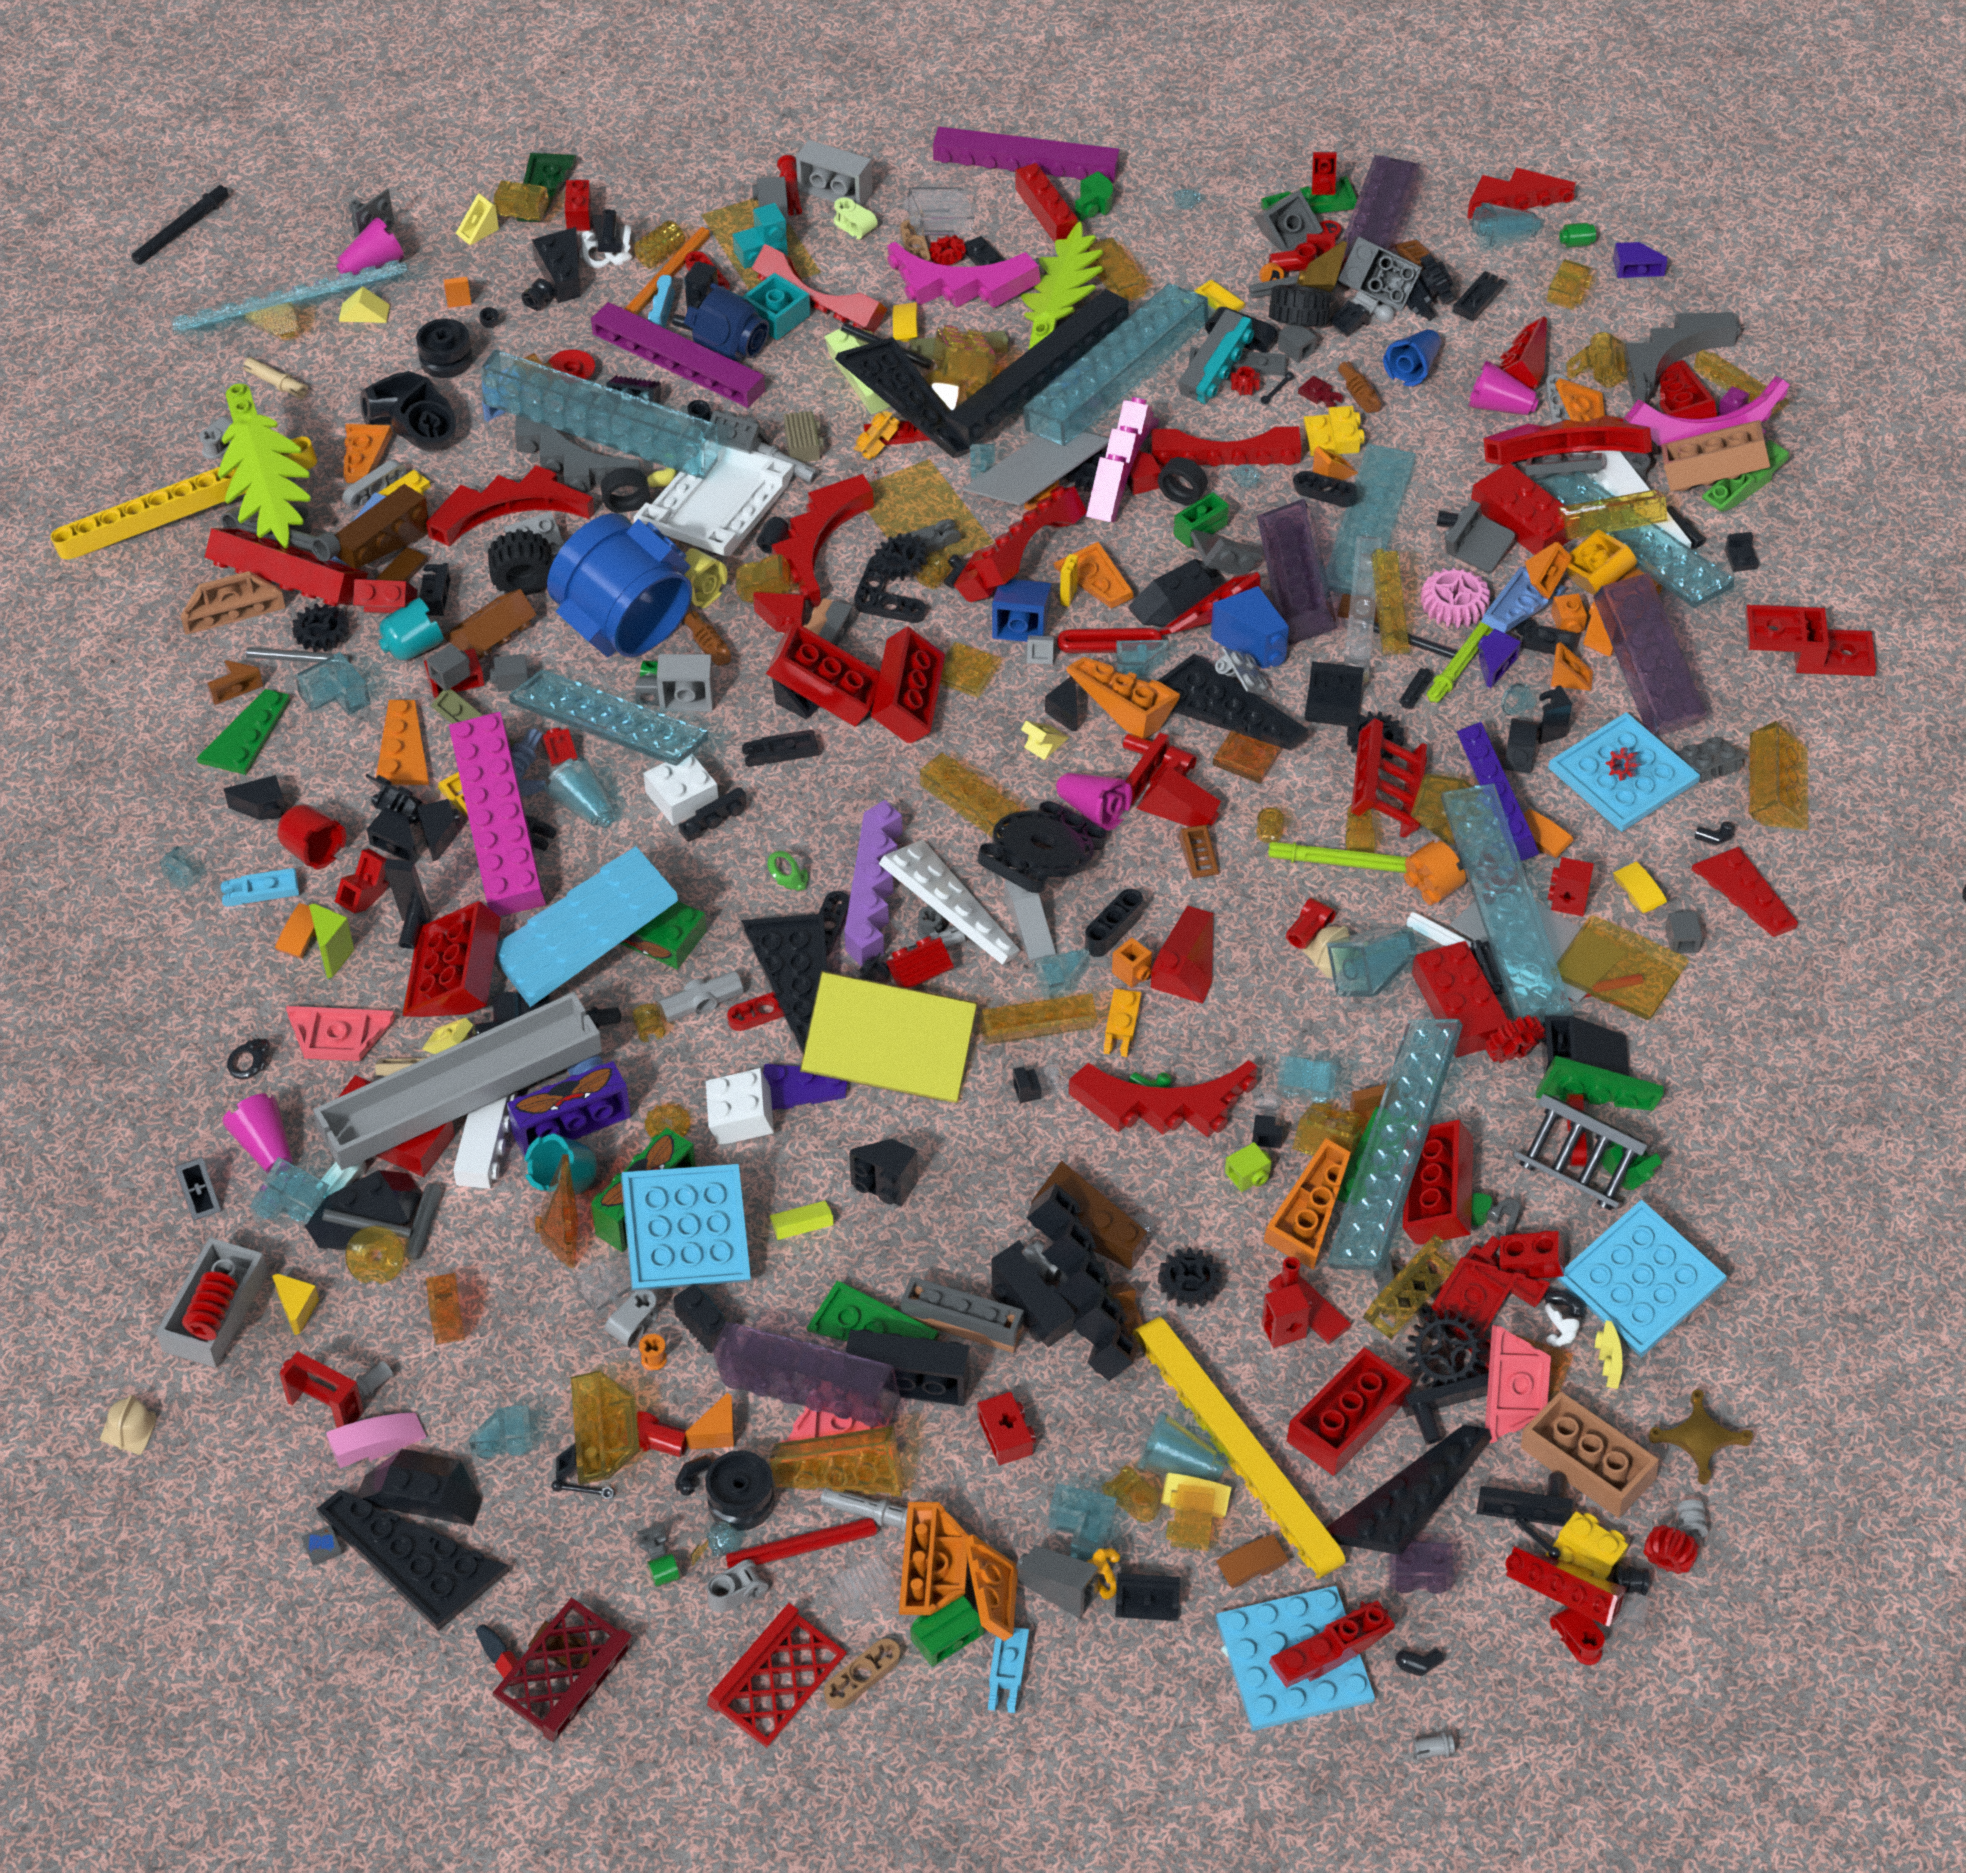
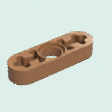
M914 219L903 221L900 225V233L905 250L930 262V254L921 223ZM909 229H912L914 231V235L910 236ZM913 244H918L921 247L911 248L910 246Z
M881 1639L874 1643L825 1684L824 1699L826 1704L833 1709H843L861 1696L899 1664V1645L892 1639ZM892 1650V1658L889 1659L885 1656L879 1660L881 1657L880 1651L888 1652ZM876 1661H878V1670L874 1664ZM859 1668H866L871 1672L870 1678L865 1681L855 1679L853 1674ZM845 1678H848L850 1682L849 1686H847ZM846 1687L843 1698L838 1695L833 1698V1689L840 1691Z

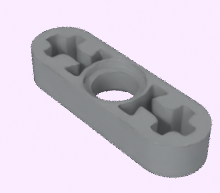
M1552 374L1546 379L1545 390L1551 424L1562 421L1559 418L1560 413H1563L1564 420H1570L1565 406L1554 403L1557 400L1562 401L1558 391H1556L1555 383L1559 378L1568 380L1561 374Z
M396 459L387 461L350 485L343 493V502L351 509L356 510L365 504L374 492H380L406 475V467ZM377 481L375 487L371 489L372 485Z

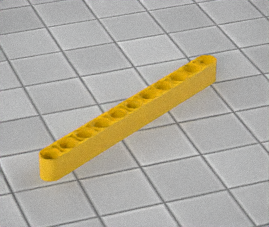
M304 436L291 439L301 448L302 452L300 454L279 453L298 463L306 470L313 468L318 461L311 440ZM238 466L222 479L218 477L220 467L61 526L51 533V541L59 557L67 560L73 559L225 501L228 487Z
M1158 1316L1134 1329L1132 1334L1135 1335L1137 1342L1145 1349L1143 1353L1153 1365L1156 1364L1161 1370L1159 1374L1169 1387L1173 1386L1178 1392L1176 1396L1185 1408L1191 1409L1195 1415L1193 1416L1195 1421L1203 1431L1207 1430L1212 1437L1210 1438L1211 1442L1220 1453L1223 1452L1229 1459L1227 1463L1237 1476L1241 1475L1246 1481L1244 1485L1255 1499L1259 1498L1264 1505L1262 1508L1272 1521H1276L1281 1527L1279 1531L1290 1545H1295L1299 1551L1297 1554L1308 1568L1311 1567L1317 1574L1315 1578L1321 1579L1345 1565V1556L1339 1545L1165 1320Z

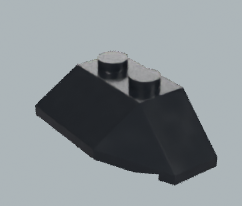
M1193 559L1154 579L1133 600L1128 608L1143 625L1163 628L1226 583V581L1216 569H1210L1203 561Z
M377 1170L326 1196L306 1223L305 1228L318 1248L358 1250L387 1234L322 1220L324 1209L404 1226L410 1222L422 1193L408 1173Z
M407 1449L399 1450L365 1474L357 1497L372 1503L374 1507L473 1526L482 1502V1498L461 1460Z

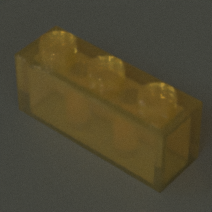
M1113 237L1093 243L1087 249V252L1100 249L1104 252L1090 264V267L1102 266L1103 271L1097 274V276L1108 290L1127 299L1128 302L1144 297V288L1147 285L1144 275L1138 272L1133 260L1126 256L1123 247L1118 245Z

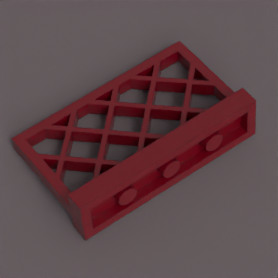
M571 1597L493 1691V1697L542 1731L543 1737L554 1743L630 1649L632 1635L624 1629L617 1630ZM573 1609L583 1616L584 1626L566 1628L565 1617ZM561 1623L562 1628L556 1629ZM602 1630L611 1636L605 1644L591 1646L590 1631ZM585 1632L587 1646L569 1649L567 1634ZM563 1635L565 1649L546 1651L545 1642L549 1637ZM542 1646V1652L537 1653ZM592 1652H598L593 1658ZM588 1653L589 1664L586 1668L572 1670L570 1655ZM566 1656L568 1670L549 1673L547 1658ZM530 1660H544L545 1673L527 1675L526 1665ZM522 1671L523 1676L517 1677L518 1674ZM573 1676H578L577 1679L573 1682ZM569 1677L570 1687L568 1690L552 1694L550 1679ZM546 1680L548 1694L529 1697L528 1682ZM524 1683L525 1697L512 1699L504 1693L510 1684ZM553 1700H559L554 1706ZM549 1701L550 1712L543 1720L531 1712L530 1703ZM522 1704H526V1705H527V1709L524 1708V1707L522 1706Z

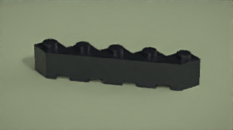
M1055 1183L1033 1201L1026 1218L1036 1229L1041 1230L1048 1237L1041 1254L1046 1257L1050 1264L1055 1265L1063 1272L1056 1290L1067 1301H1070L1078 1308L1072 1327L1093 1344L1087 1363L1092 1366L1095 1372L1111 1381L1133 1363L1139 1344L1135 1335H1129L1124 1322L1128 1320L1119 1298H1113L1108 1286L1112 1284V1281L1104 1263H1098L1093 1252L1096 1244L1089 1228L1083 1227L1078 1217V1214L1081 1213L1078 1202Z

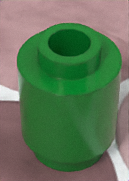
M1587 222L1565 224L1559 232L1560 243L1565 244L1566 248L1589 246L1590 243H1595L1596 240L1595 226Z

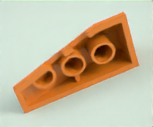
M1082 657L1066 669L1074 680L1124 730L1144 739L1160 730L1180 698L1179 693L1161 682L1151 680L1148 683L1137 679V674L1129 672L1125 675L1116 672L1113 666L1087 657Z

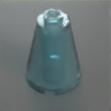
M1481 203L1482 206L1476 207L1472 218V232H1476L1479 238L1475 242L1483 251L1535 236L1541 226L1540 219L1534 212L1492 203Z
M578 755L580 759L573 761L571 758L566 760L548 777L551 783L548 787L544 785L545 793L594 828L608 827L615 819V809L591 764L582 755Z
M1160 1412L1152 1427L1149 1439L1147 1438L1137 1467L1142 1470L1165 1475L1174 1473L1212 1481L1213 1478L1219 1480L1225 1463L1221 1462L1222 1455L1171 1416Z

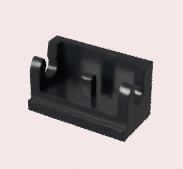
M427 564L424 566L423 571H432L436 574H424L422 576L419 597L429 609L425 613L426 615L444 616L451 581L449 564Z
M1561 685L1556 686V689L1543 692L1539 697L1540 701L1551 699L1550 703L1542 707V723H1539L1537 726V730H1540V735L1537 737L1540 744L1567 736L1572 702Z
M1118 1573L1115 1617L1178 1621L1180 1577Z

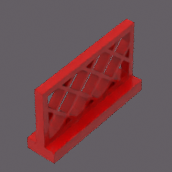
M788 1603L712 1690L707 1702L708 1707L715 1712L720 1711L766 1748L769 1747L847 1654L841 1647L798 1615L799 1610L791 1603ZM797 1626L808 1633L809 1643L792 1645L791 1633ZM787 1639V1645H782ZM815 1649H828L836 1656L830 1663L816 1664ZM810 1650L812 1665L794 1666L793 1651ZM778 1652H788L790 1666L772 1668V1655ZM767 1662V1668L761 1669ZM817 1670H823V1672L818 1676ZM813 1671L814 1682L812 1685L797 1687L795 1672ZM791 1673L792 1688L774 1689L773 1674ZM768 1675L770 1690L752 1691L751 1680L754 1676ZM747 1686V1691L741 1692ZM798 1693H804L798 1700ZM793 1694L794 1706L790 1710L777 1711L775 1696ZM771 1696L772 1711L754 1713L753 1697ZM748 1698L750 1713L737 1714L728 1706L735 1699ZM784 1716V1718L778 1723V1717ZM773 1717L774 1729L766 1737L756 1729L755 1719Z

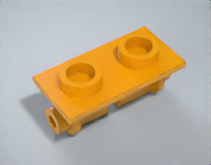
M882 411V413H877L871 421L872 426L867 432L861 433L857 438V445L853 450L861 453L864 451L862 456L869 461L872 457L875 459L885 446L879 440L880 436L889 441L899 428L897 425L900 422L893 416L890 418L891 412Z

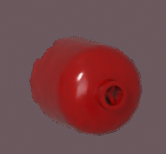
M307 804L296 805L288 809L281 817L277 828L278 839L282 846L305 865L316 870L325 868L335 861L334 855L338 852L339 847L344 848L347 835L345 827L318 808Z

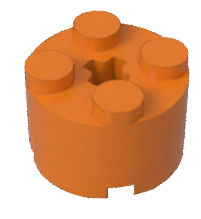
M1435 840L1430 841L1405 860L1407 872L1404 874V879L1406 883L1412 888L1416 886L1422 892L1423 900L1430 906L1438 903L1466 882L1464 869L1459 871L1456 865L1460 861L1457 855L1447 844L1442 841L1434 843Z

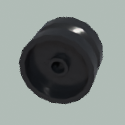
M436 319L426 323L418 330L416 341L420 365L425 373L433 377L450 378L464 373L470 367L473 360L468 329L463 323L454 319Z
M740 1450L731 1451L719 1456L709 1466L705 1476L708 1509L714 1521L724 1528L735 1531L751 1530L763 1524L771 1515L775 1504L772 1470L766 1460L756 1453Z

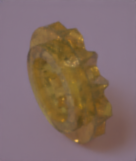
M669 1102L664 1106L656 1104L654 1110L647 1112L646 1120H644L645 1130L653 1138L668 1127L684 1137L690 1128L688 1111L683 1110L680 1104L676 1106L671 1105ZM662 1116L668 1120L672 1119V1128L666 1122L663 1123Z

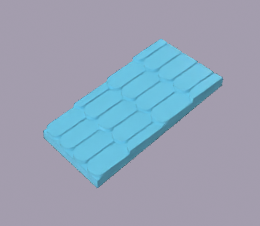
M635 846L601 867L599 873L571 889L566 897L528 919L527 925L497 942L495 961L531 1007L678 901L677 892L671 888V885Z

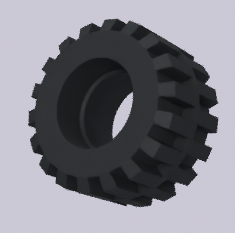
M1276 285L1271 290L1268 317L1274 321L1286 324L1323 326L1328 324L1332 294L1324 289L1308 286Z
M516 530L517 532L513 533L509 531L506 532L505 536H498L497 541H493L490 544L491 548L488 549L489 571L493 586H496V589L499 591H504V594L521 589L524 595L539 593L541 588H547L548 574L553 563L552 549L549 541L546 538H542L541 534H533V531L530 530L526 532Z

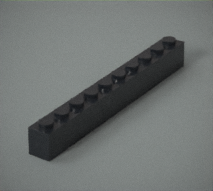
M1108 289L1102 291L946 415L947 435L969 447L977 440H980L987 432L999 425L1007 416L1014 413L1017 408L1030 400L1033 395L1046 387L1058 375H1061L1099 342L1108 337L1119 326L1126 323L1129 319L1128 300Z

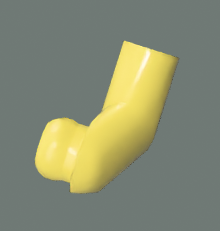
M670 461L667 463L665 470L653 472L647 479L649 486L652 488L668 486L676 477L679 465L674 461Z

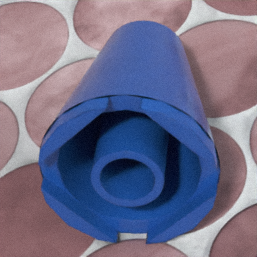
M1426 329L1391 343L1383 356L1384 368L1389 377L1393 380L1398 378L1405 381L1403 383L1405 386H1415L1421 383L1426 378L1440 349V336L1434 330Z

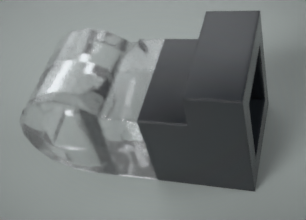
M1050 1063L1042 1068L1026 1071L1024 1067L1013 1068V1085L1019 1103L1051 1097V1095L1064 1093L1069 1089L1067 1076L1063 1065L1060 1063Z
M1265 1092L1257 1098L1252 1143L1255 1142L1257 1146L1280 1149L1283 1126H1275V1123L1280 1118L1282 1102L1281 1098L1275 1093Z

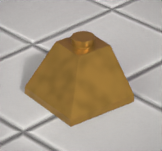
M1342 241L1310 262L1304 271L1300 270L1296 284L1324 289L1331 293L1335 287L1348 242Z

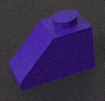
M1640 242L1615 243L1613 262L1617 278L1665 276L1667 257Z
M1495 628L1488 636L1484 635L1478 644V649L1480 650L1478 660L1486 686L1492 688L1519 658L1521 641Z

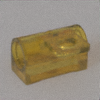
M1596 333L1591 337L1589 346H1586L1567 361V377L1573 379L1590 367L1593 369L1594 379L1606 388H1612L1627 377L1623 342L1610 333ZM1581 359L1578 368L1573 370L1574 364Z

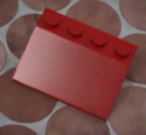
M477 901L419 928L402 1016L466 1015L487 1006L501 923L500 916L481 901Z

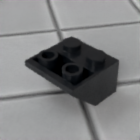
M888 1139L853 1148L849 1153L851 1185L861 1193L870 1192L878 1196L886 1204L892 1205L894 1203L902 1207L918 1182L917 1150L894 1139Z

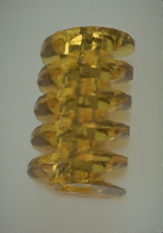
M667 220L635 243V255L643 266L651 269L654 264H658L661 259H665L667 254L670 255L674 250L679 249L680 243L685 242V236L675 222Z

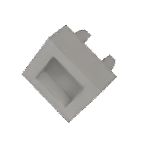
M1028 635L1027 663L1053 665L1054 637Z

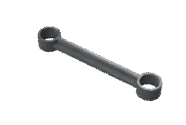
M234 507L221 515L223 528L237 527L257 534L258 520L248 518L242 524L239 523L240 507ZM289 529V544L312 550L314 555L321 561H328L340 553V543L335 535L330 532L313 536ZM272 530L263 536L277 540Z

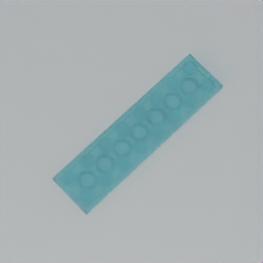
M1367 444L1354 483L1359 500L1355 505L1346 508L1322 580L1321 589L1372 598L1415 463L1416 453Z
M543 669L509 694L510 703L674 766L680 764L708 740L707 730Z

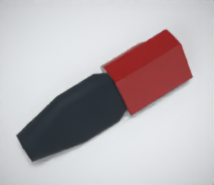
M482 1624L476 1629V1634L485 1653L495 1664L494 1666L504 1679L519 1660L513 1652L507 1651L506 1645L498 1634L485 1624ZM522 1671L518 1674L517 1677L523 1676Z

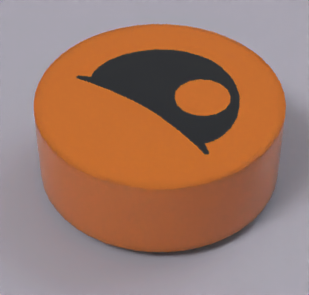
M1276 263L1265 264L1259 272L1261 282L1284 278L1283 270Z

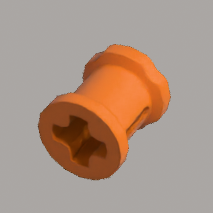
M648 1334L639 1341L641 1364L650 1371L660 1370L667 1363L666 1344L660 1335Z

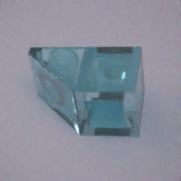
M1088 949L1074 950L1066 954L1052 957L1047 956L1035 960L1034 976L1043 1001L1072 994L1089 969Z
M529 1405L498 1408L469 1437L472 1457L478 1456L482 1459H489L494 1457L495 1454L509 1453L513 1456H519L526 1451H533L532 1419Z

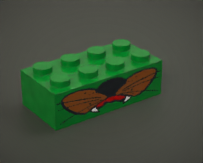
M677 901L619 944L678 970L707 932L705 913Z
M666 1127L659 1135L657 1134L651 1139L648 1147L641 1154H636L633 1157L630 1165L623 1172L696 1167L694 1144ZM618 1173L604 1192H600L594 1197L591 1208L596 1236L623 1253L628 1246L621 1173Z

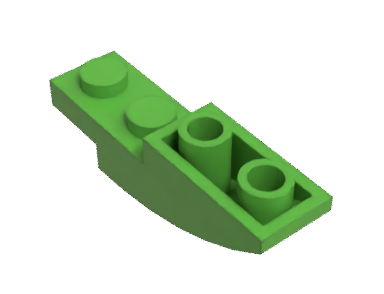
M1769 440L1766 446L1770 467L1740 474V476L1734 479H1720L1702 495V499L1720 512L1737 506L1772 480V474L1789 459V452Z

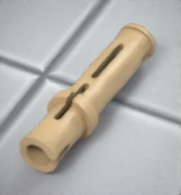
M253 357L245 360L244 371L276 386L277 390L281 392L286 391L298 399H303L307 395L308 391L305 390H308V386L296 381L290 374L281 373Z

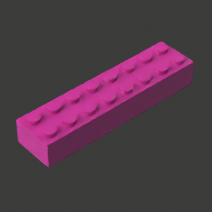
M501 711L449 724L488 907L498 916L546 905L508 732Z

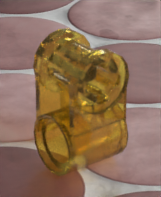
M1350 805L1347 811L1346 850L1374 853L1375 832L1372 824V811L1368 809L1359 817L1351 813Z
M1127 1465L1122 1466L1120 1473L1111 1482L1107 1481L1102 1485L1104 1495L1117 1506L1123 1508L1137 1521L1151 1522L1158 1515L1157 1490L1142 1479L1131 1467ZM1143 1502L1149 1503L1148 1505H1140Z

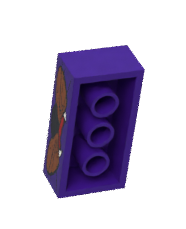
M614 1061L598 1065L584 1073L572 1075L566 1080L544 1086L538 1091L525 1096H519L507 1103L512 1135L524 1158L529 1146L538 1137L543 1138L554 1133L576 1140L631 1118L627 1085Z

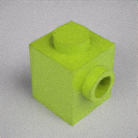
M1253 1142L1226 1157L1225 1173L1241 1192L1254 1185L1259 1187L1270 1177L1271 1158L1265 1150H1261Z

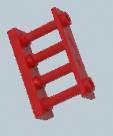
M1374 718L1359 732L1351 813L1360 817L1368 809L1374 808L1401 822L1400 837L1406 838L1410 833L1417 831L1422 822L1420 815L1424 772L1427 763V744L1422 743L1411 752L1385 739L1382 734L1383 722ZM1383 749L1407 761L1406 770L1383 759L1380 750ZM1378 769L1405 781L1404 790L1381 779ZM1376 788L1402 801V810L1378 799Z

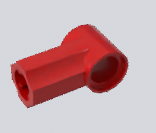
M1301 243L1296 246L1295 250L1269 254V263L1278 264L1283 272L1304 271L1308 264L1316 259V247L1311 243Z
M1170 746L1164 755L1162 765L1150 779V785L1167 766H1170L1184 777H1188L1186 774L1190 769H1194L1197 756L1176 746Z
M1312 897L1309 898L1300 912V917L1286 932V939L1291 945L1299 949H1306L1317 934L1329 922L1332 923L1334 921L1336 910Z
M638 1411L634 1415L624 1442L630 1448L633 1446L643 1448L644 1452H647L650 1448L681 1457L687 1446L685 1435L687 1430L661 1423L656 1416L648 1412Z

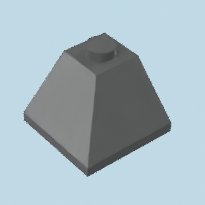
M1301 190L1277 201L1253 216L1262 234L1281 252L1292 251L1297 245L1305 243L1307 234H1319L1323 231Z

